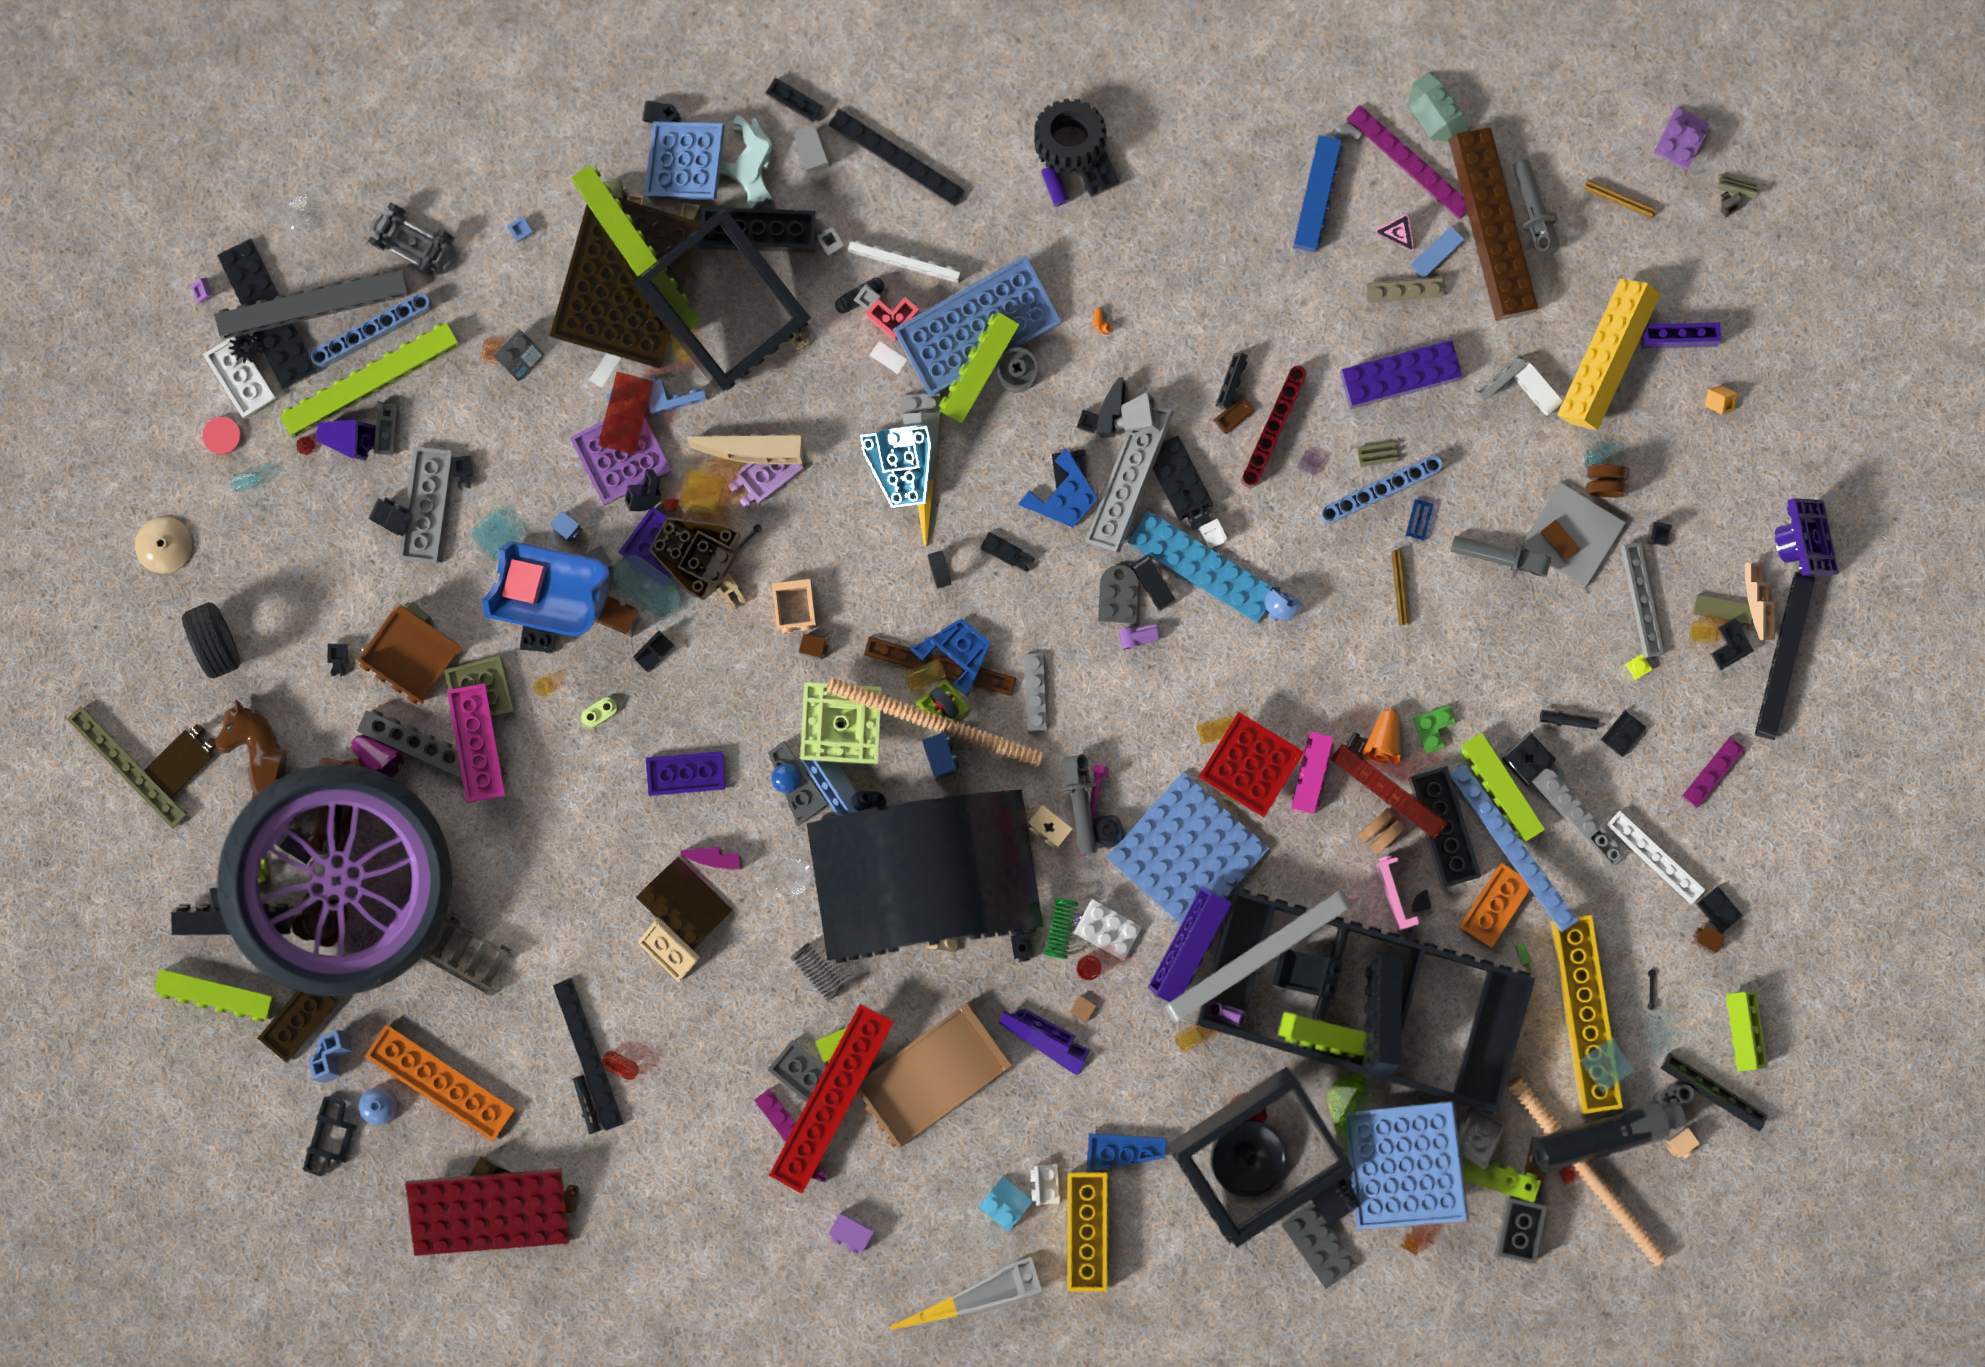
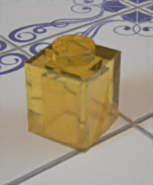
M1692 622L1689 628L1688 643L1714 644L1718 640L1719 635L1716 624Z
M1193 1025L1173 1037L1183 1054L1202 1044V1038L1205 1036L1200 1027L1196 1028Z

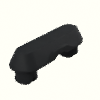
M875 277L861 284L836 300V310L840 313H847L861 306L854 301V298L863 286L867 284L880 294L884 290V282L882 279Z

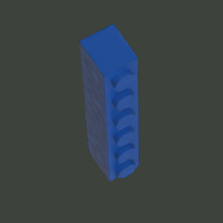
M1322 135L1318 136L1293 248L1315 253L1316 248L1321 246L1322 237L1319 234L1320 230L1325 229L1327 219L1323 217L1325 211H1329L1331 203L1327 199L1329 193L1332 194L1335 183L1332 182L1333 175L1337 176L1339 168L1336 160L1337 157L1341 158L1343 146H1340L1341 140Z

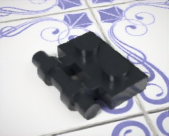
M1106 150L1096 165L1092 163L1091 169L1088 171L1083 169L1082 173L1078 174L1082 177L1085 184L1084 188L1086 192L1088 191L1091 198L1097 195L1095 188L1100 186L1102 192H1105L1120 185ZM1090 171L1094 172L1096 180L1091 181L1088 174Z

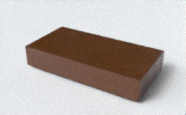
M1242 396L1229 409H1226L1213 419V421L1226 435L1255 410Z
M1554 520L1541 531V534L1564 562L1580 550L1557 520Z

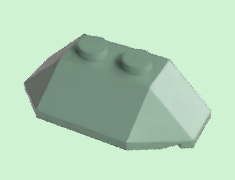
M1428 72L1412 83L1408 108L1429 138L1449 143V139L1456 133L1469 131L1462 112L1441 82Z

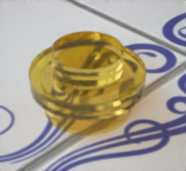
M540 677L534 682L533 688L537 695L547 696L552 692L553 684L548 678Z

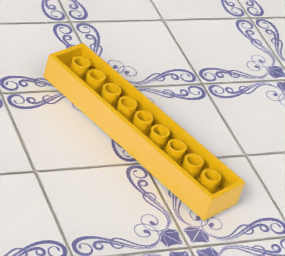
M1592 915L1576 917L1578 922L1563 932L1559 930L1554 921H1550L1580 1113L1582 1114L1623 1108Z

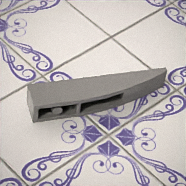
M1545 769L1532 781L1555 809L1610 867L1613 868L1626 855L1553 771Z

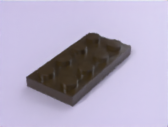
M297 990L257 1039L284 1062L288 1063L338 1003L330 996L309 994Z

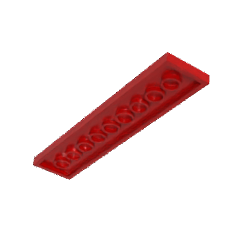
M861 1003L859 1004L768 1176L801 1194L804 1193L894 1024L893 1020Z

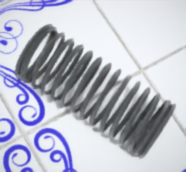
M806 943L790 959L792 961L796 960L795 964H799L798 968L802 967L800 971H804L803 974H807L806 978L810 977L809 981H812V984L816 983L814 987H819L817 991L822 990L820 994H824L823 998L828 1002L841 992L845 985L841 983L833 989L840 982L838 980L826 989L838 976L824 985L835 973L824 981L822 980L832 970L819 978L829 969L828 966L817 974L826 965L825 963L815 970L824 960H821L809 969L821 958L820 956L806 966L818 955L816 953L804 962L815 952L813 950L801 959L812 949V946L810 947L811 944Z

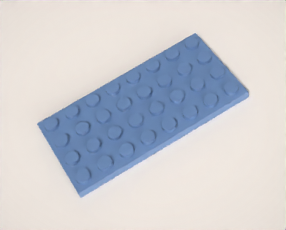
M1026 255L1021 256L893 328L928 396L951 385L954 380L957 381L961 366L968 362V354L973 347L976 348L978 345V337L983 330L986 331L989 326L987 322L992 314L995 315L996 312H999L1020 324L1004 352L1022 345L1061 323Z

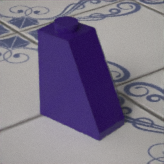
M358 420L318 422L316 431L317 441L350 458L366 461L369 457L368 452L374 449L376 425Z

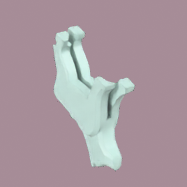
M737 115L733 122L735 124L733 130L743 132L746 148L736 163L721 161L720 174L730 176L737 184L742 186L748 194L747 205L751 209H755L757 205L765 204L767 200L772 202V196L762 179V171L767 170L771 160H769V157L772 153L773 145L760 128L756 118L752 120L751 126L741 116Z

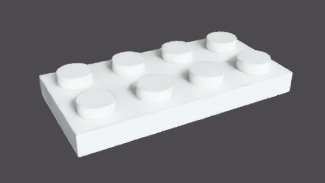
M233 337L209 350L203 356L240 415L245 419L274 401L276 397L254 362L251 363L246 358V363H243L242 357L237 361L238 355L231 356L234 350L229 349V346H233L229 341H235L236 339Z

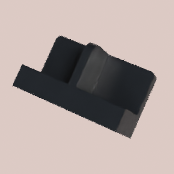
M658 630L632 658L645 671L649 672L675 645Z

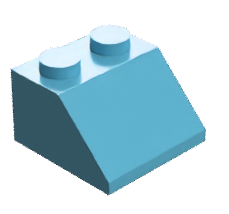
M1003 1176L978 1207L1009 1232L1033 1201Z

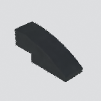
M1118 377L1102 405L1096 431L1100 438H1115L1116 428L1114 419L1122 417L1121 406L1125 404L1126 381L1122 377Z

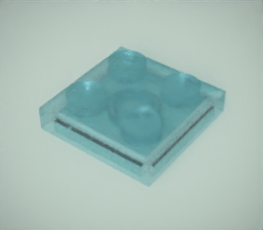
M497 508L493 509L468 532L493 562L499 557V548L509 540L516 542L522 537Z
M1613 1038L1580 1059V1062L1601 1092L1606 1091L1635 1071Z

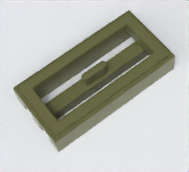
M1720 174L1718 189L1755 199L1757 183Z
M1396 442L1357 448L1360 467L1398 462ZM1392 447V450L1362 454L1363 451ZM1393 454V458L1363 462L1364 458Z

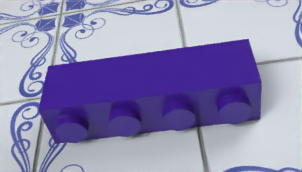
M1721 323L1647 324L1641 336V349L1718 347L1721 343Z

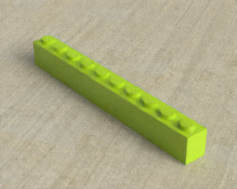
M589 164L573 175L570 180L635 274L639 276L657 261L655 258L656 253L651 246L647 247L644 243L645 237L641 231L635 230L633 227L634 221L630 215L624 214L621 202L617 198L614 199L612 197L610 186L606 182L603 184L599 178L601 174L595 166L592 168ZM665 268L653 277L651 281L691 330L700 324V316L695 309H690L688 306L689 300L684 293H679L677 290L678 284L673 278L667 276L665 273L667 269Z
M447 323L436 325L433 327V331L418 335L415 341L403 343L397 351L387 352L383 355L384 358L379 361L373 360L366 365L367 367L361 371L357 369L350 373V377L335 381L333 383L334 386L317 391L316 396L304 398L299 402L298 406L294 408L291 406L283 410V414L279 416L289 434L293 438L317 426L318 422L328 420L459 347L460 344Z

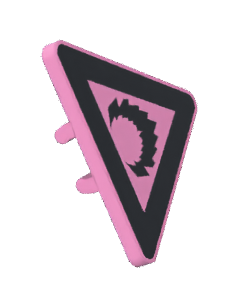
M1404 214L1376 230L1378 235L1409 250L1414 249L1408 214Z

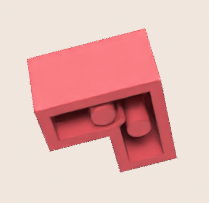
M906 297L902 299L893 311L877 299L866 312V318L895 342L898 338L893 328L920 314V311Z

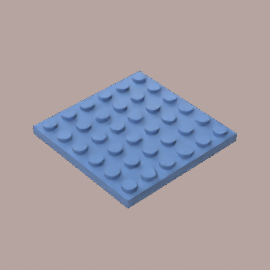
M1182 772L1106 858L1181 924L1201 886L1226 898L1269 848L1187 774Z
M1455 1102L1343 1113L1349 1163L1354 1169L1351 1173L1352 1190L1361 1203V1206L1355 1209L1357 1230L1469 1220Z

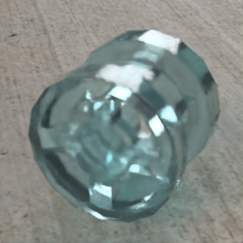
M1590 449L1585 450L1584 468L1602 464V450H1597L1596 452Z

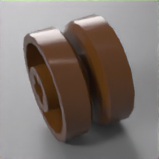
M1619 465L1588 466L1587 478L1593 481L1586 484V494L1604 498L1627 497L1629 485L1623 481L1629 479L1630 469Z

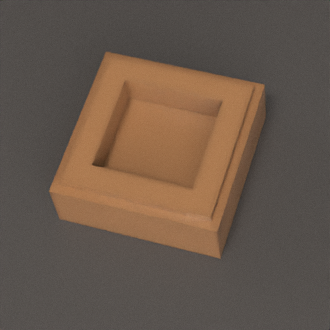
M1079 996L1070 1013L1087 1022L1096 1005Z

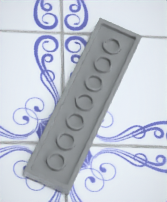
M1157 406L1160 432L1132 436L1127 432L1085 543L1120 554L1175 412Z

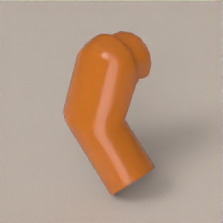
M1094 309V327L1101 334L1108 335L1113 330L1112 325L1103 320V309Z

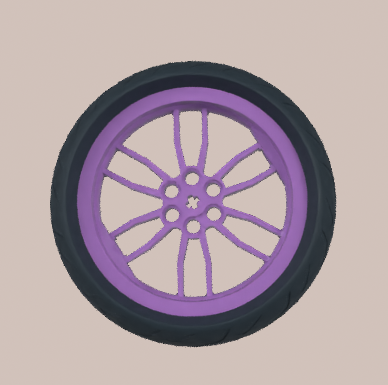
M346 764L318 765L298 770L274 781L250 800L240 812L230 828L221 851L217 878L218 899L226 927L235 944L243 955L266 976L291 989L322 996L353 995L370 991L396 979L420 960L430 948L445 921L452 892L451 859L445 837L435 817L418 796L406 786L385 774L365 767ZM337 804L353 807L350 831L343 851L335 850L333 822L334 810ZM329 805L327 822L328 856L320 858L304 840L288 830L287 826L298 814L315 807ZM360 808L377 815L396 832V838L373 847L354 861L349 860L348 857L356 834L357 815ZM283 834H288L299 842L313 857L314 860H312L309 866L289 859L275 849L274 845ZM398 842L403 843L408 854L407 858L383 868L364 871L362 864L376 853ZM269 851L288 864L311 874V878L307 882L287 886L264 897H260V865ZM335 856H342L343 862L341 865L335 866L333 864ZM410 863L412 873L411 892L409 899L401 909L383 896L361 887L362 879L385 874ZM317 864H324L325 870L323 873H315V866ZM357 867L359 869L356 877L349 876L350 868ZM339 875L340 877L338 879L340 880V883H334L332 885L331 883L333 881L331 880V878L333 876L337 877ZM316 883H320L323 886L320 893H314L312 890ZM351 886L357 889L354 896H348L346 893L347 889ZM307 889L310 896L294 908L272 919H268L262 905L263 903L286 893ZM334 894L338 895V902L334 905L329 904V897ZM362 894L379 900L396 911V915L388 926H383L371 917L358 903ZM321 899L323 904L316 924L312 952L292 944L273 926L275 923L297 914L316 900ZM351 902L368 921L383 930L384 933L374 945L355 953L343 955L345 933L343 905ZM329 909L336 910L339 930L337 953L335 956L319 954L321 931Z

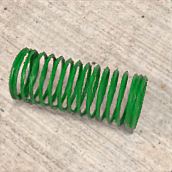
M1054 898V904L1058 906H1053L1056 910L1052 911L1055 914L1051 916L1056 919H1050L1055 923H1050V926L1053 927H1049V930L1054 932H1048V934L1053 936H1047L1051 940H1047L1046 942L1049 944L1045 946L1051 949H1044V955L1068 959V955L1056 952L1069 953V951L1054 947L1070 948L1056 944L1070 945V942L1058 939L1072 940L1071 938L1060 936H1072V934L1058 930L1073 932L1071 929L1060 926H1074L1058 921L1075 923L1060 917L1075 919L1076 917L1061 913L1076 915L1077 913L1063 909H1078L1061 904L1078 906L1079 903L1067 899Z

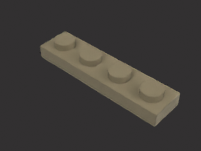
M1429 277L1366 283L1367 303L1443 297V278Z

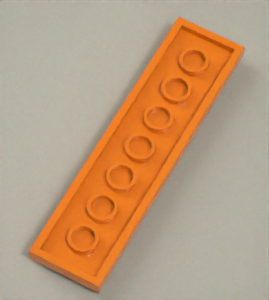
M388 1024L384 1026L365 1055V1058L492 1142L496 1140L515 1111V1108Z

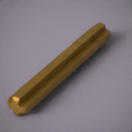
M1587 180L1584 190L1649 218H1652L1655 214L1656 209L1652 206L1591 180Z
M1394 550L1391 555L1399 625L1404 626L1410 622L1403 556L1401 550Z

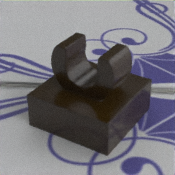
M1726 191L1721 195V212L1725 218L1742 208V199L1738 194L1731 197L1729 192Z

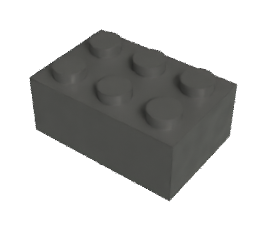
M1506 1197L1494 1255L1536 1264L1547 1206Z

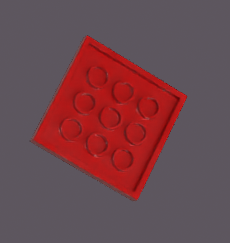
M1238 712L1198 778L1264 818L1303 756L1304 751Z

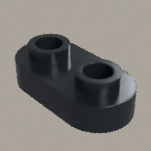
M858 791L851 798L853 806L859 811L885 807L887 804L885 796L878 791Z

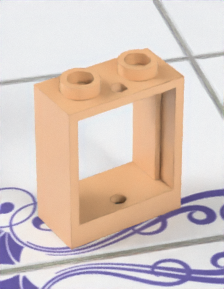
M811 580L772 583L778 631L786 634L792 633L793 629L801 628V631H810L812 627H816ZM807 590L810 621L782 624L779 593Z

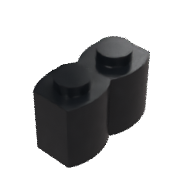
M385 497L384 500L378 498L368 519L396 535L404 536L413 518V515L408 513L409 509L401 505L397 507L395 505L396 502L390 498Z

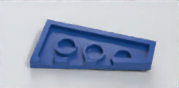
M1089 1133L1086 1172L1164 1159L1166 1138Z

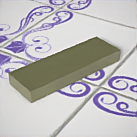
M1696 595L1694 615L1726 621L1736 618L1738 623L1751 624L1752 614L1749 604Z

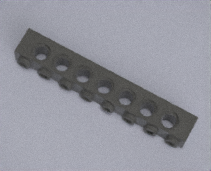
M372 709V712L365 711L357 732L462 778L458 752L452 749V744L444 740L441 743L434 741L435 736L426 732L424 735L417 733V728L407 725L405 728L399 725L401 721L390 717L387 720L382 717L383 713ZM384 722L385 730L378 732L377 725ZM401 730L403 737L400 740H395L394 733ZM414 738L420 739V745L417 748H413L411 745ZM431 746H437L438 752L434 756L429 754ZM453 753L455 755V761L451 764H448L446 761L447 755ZM500 766L504 784L508 773L504 772L505 768Z

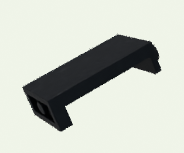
M1287 949L1279 956L1272 985L1334 1000L1343 961Z

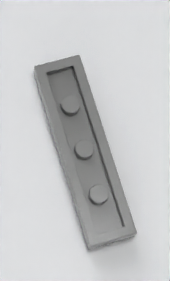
M1024 654L1027 731H1047L1043 654Z

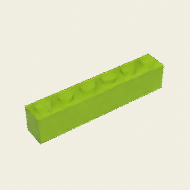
M999 312L990 316L987 322L989 326L978 337V345L969 352L968 362L961 366L957 381L954 380L949 387L950 393L939 404V407H941L939 411L958 423L962 424L1020 325Z
M1479 733L1460 746L1462 748L1460 750L1465 760H1470L1473 773L1481 777L1483 780L1481 783L1482 787L1487 793L1490 791L1494 797L1492 799L1493 804L1497 809L1501 808L1504 813L1502 816L1508 824L1512 825L1517 837L1525 843L1544 831V827L1483 733Z
M159 969L154 992L159 993L158 997L170 999L173 996L178 998V1002L189 1004V1001L197 1002L196 1006L207 1008L210 1005L215 1007V1011L226 1013L227 1010L234 1011L233 1015L243 1018L247 1014L253 1016L252 1020L263 1022L264 1019H270L275 1001L274 996Z
M1284 1012L1279 1035L1286 1037L1285 1041L1297 1044V1040H1300V1045L1312 1047V1044H1316V1049L1327 1051L1328 1047L1331 1048L1330 1052L1341 1055L1342 1051H1345V1056L1356 1058L1357 1055H1360L1361 1060H1364L1366 1057V1050L1363 1048L1366 1032Z

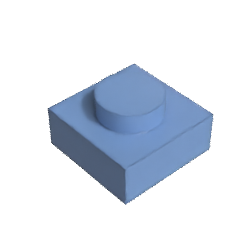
M523 216L507 225L517 243L534 234Z

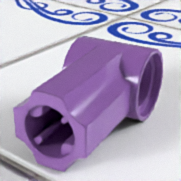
M1156 624L1119 630L1123 650L1159 641Z
M1211 1001L1206 1006L1205 1011L1210 1018L1239 1028L1245 1024L1246 1012L1217 1001ZM1219 1006V1013L1215 1015V1008Z

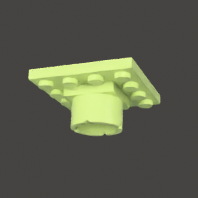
M804 682L800 760L878 764L880 711L877 708L872 709V706L866 707V704L861 705V702L855 703V700L844 699V696L838 697V694L827 693L826 688L828 684ZM862 686L864 690L867 688L870 692L875 691V694L880 693L881 695L882 687ZM837 723H842L843 728H838Z

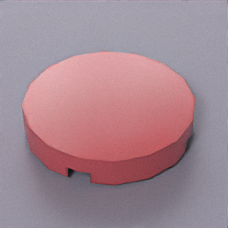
M216 417L205 425L202 438L204 445L211 452L226 455L232 453L239 446L241 431L235 421L227 417Z

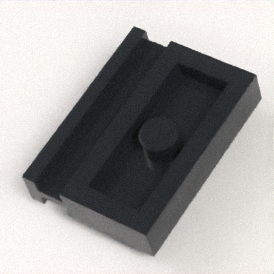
M1624 710L1600 740L1620 757H1623L1647 727Z
M1716 886L1696 903L1698 908L1721 934L1743 916L1719 886Z

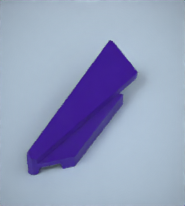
M1019 1009L1017 1013L1004 1011L999 1021L1009 1031L1075 1075L1079 1074L1091 1051L1086 1047L1073 1043L1075 1035L1026 1009Z

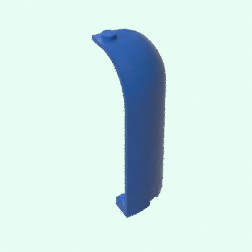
M509 540L499 548V565L497 573H500L497 583H493L491 590L482 599L484 617L568 636H579L586 633L595 624L604 609L609 592V569L605 563L594 558ZM512 559L547 568L537 605L502 596Z

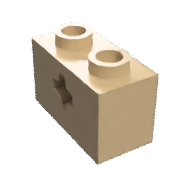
M1043 805L1028 822V825L1031 826L1029 830L1036 836L1041 834L1045 837L1044 842L1052 848L1054 846L1058 848L1072 831L1070 826ZM1053 824L1052 829L1054 831L1045 832L1046 827L1044 825Z

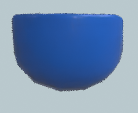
M787 763L777 766L771 775L772 786L777 792L784 794L794 791L801 780L799 771L795 766Z

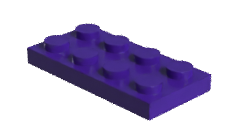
M723 751L646 758L648 796L726 790Z

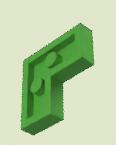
M1449 705L1413 718L1426 754L1445 748L1438 730L1456 723Z

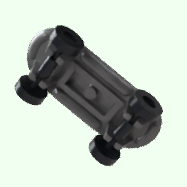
M392 202L387 206L391 211L381 212L373 219L370 226L371 236L367 242L382 251L385 249L416 265L417 270L431 278L435 274H445L455 266L457 253L452 244L455 237L446 231L438 229L437 233L429 230L405 217L406 211Z

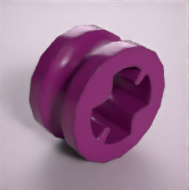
M816 1169L812 1178L826 1182L825 1177L829 1173Z

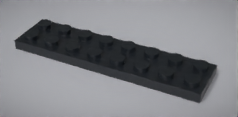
M251 238L217 255L241 305L248 304L250 306L256 304L259 300L271 301L279 296ZM293 323L255 332L257 339L259 337L262 339L259 343L263 344L264 347L262 349L283 390L317 374Z

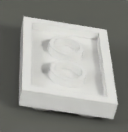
M1091 899L1074 934L1124 961L1142 926Z

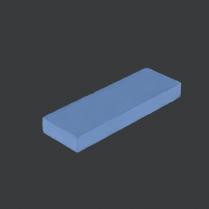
M1450 226L1410 267L1421 278H1425L1464 241V238Z

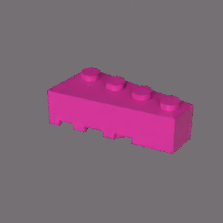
M1315 732L1308 734L1291 810L1312 815L1315 811L1319 810L1321 800H1318L1319 793H1323L1325 781H1323L1324 773L1327 774L1330 763L1327 761L1329 755H1332L1333 737Z

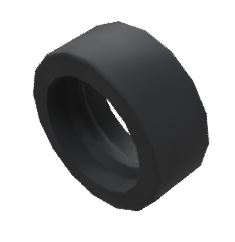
M943 551L928 554L936 588L939 589L952 585Z

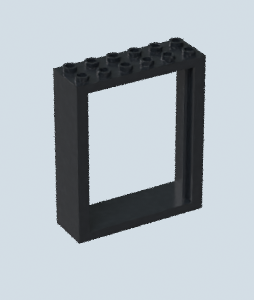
M726 209L714 214L631 282L716 390L728 391L736 384L734 382L736 379H743L750 373L749 369L751 367H757L765 361L764 356L775 353L779 349L778 345L780 343H786L794 337L793 333L803 330L809 324L807 321L811 319ZM718 225L792 317L725 373L651 281L653 277Z
M1287 1067L1281 1069L1169 1143L1172 1148L1169 1152L1178 1163L1181 1171L1189 1180L1190 1185L1208 1210L1229 1245L1233 1243L1236 1248L1354 1171L1298 1079ZM1293 1091L1337 1162L1236 1227L1192 1156Z

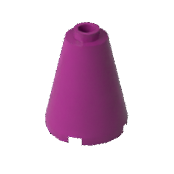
M357 735L351 742L352 751L365 768L394 778L399 772L397 767L400 763L402 765L404 763V756L400 752L366 735Z

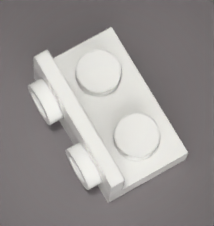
M1057 1164L1034 1166V1170H1030L1031 1182H1035V1189L1032 1190V1201H1036V1205L1059 1204Z

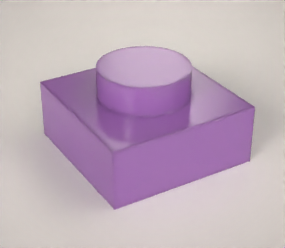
M200 278L191 285L197 303H203L213 295L207 278Z

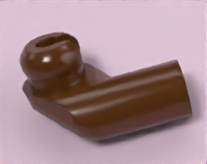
M569 1185L564 1191L567 1214L576 1211L573 1202L579 1193V1188L576 1185Z

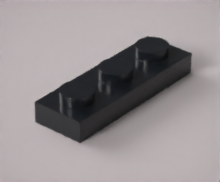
M776 77L765 92L770 98L812 123L816 121L824 108L823 105Z
M1242 352L1233 354L1215 407L1229 409L1235 399L1234 393L1241 383L1242 371L1247 366L1246 360L1248 355Z

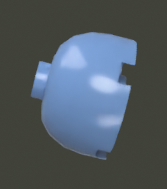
M1272 585L1264 600L1265 608L1269 612L1268 616L1274 621L1294 619L1303 609L1302 603L1289 592L1287 594L1280 592V587Z
M373 1087L362 1095L359 1101V1111L366 1122L372 1125H384L395 1117L398 1111V1100L391 1090L385 1087Z

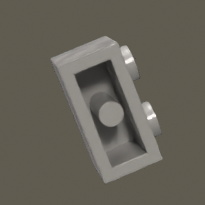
M815 127L794 134L795 141H792L795 152H800L801 158L798 160L802 170L806 169L807 174L829 167Z

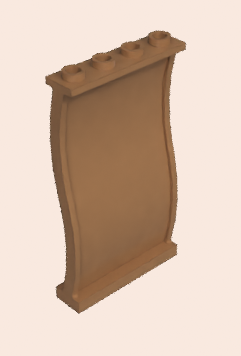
M965 1003L868 1074L863 1080L856 1097L859 1100L863 1099L867 1104L864 1106L870 1116L875 1115L878 1119L875 1123L882 1132L886 1130L889 1135L887 1140L893 1148L897 1146L899 1149L1012 1065L967 1003Z

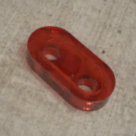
M607 1051L602 1058V1064L605 1068L627 1080L635 1079L639 1073V1067L634 1061L615 1051Z

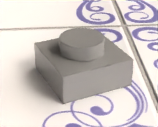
M865 284L854 298V301L866 310H869L881 295Z

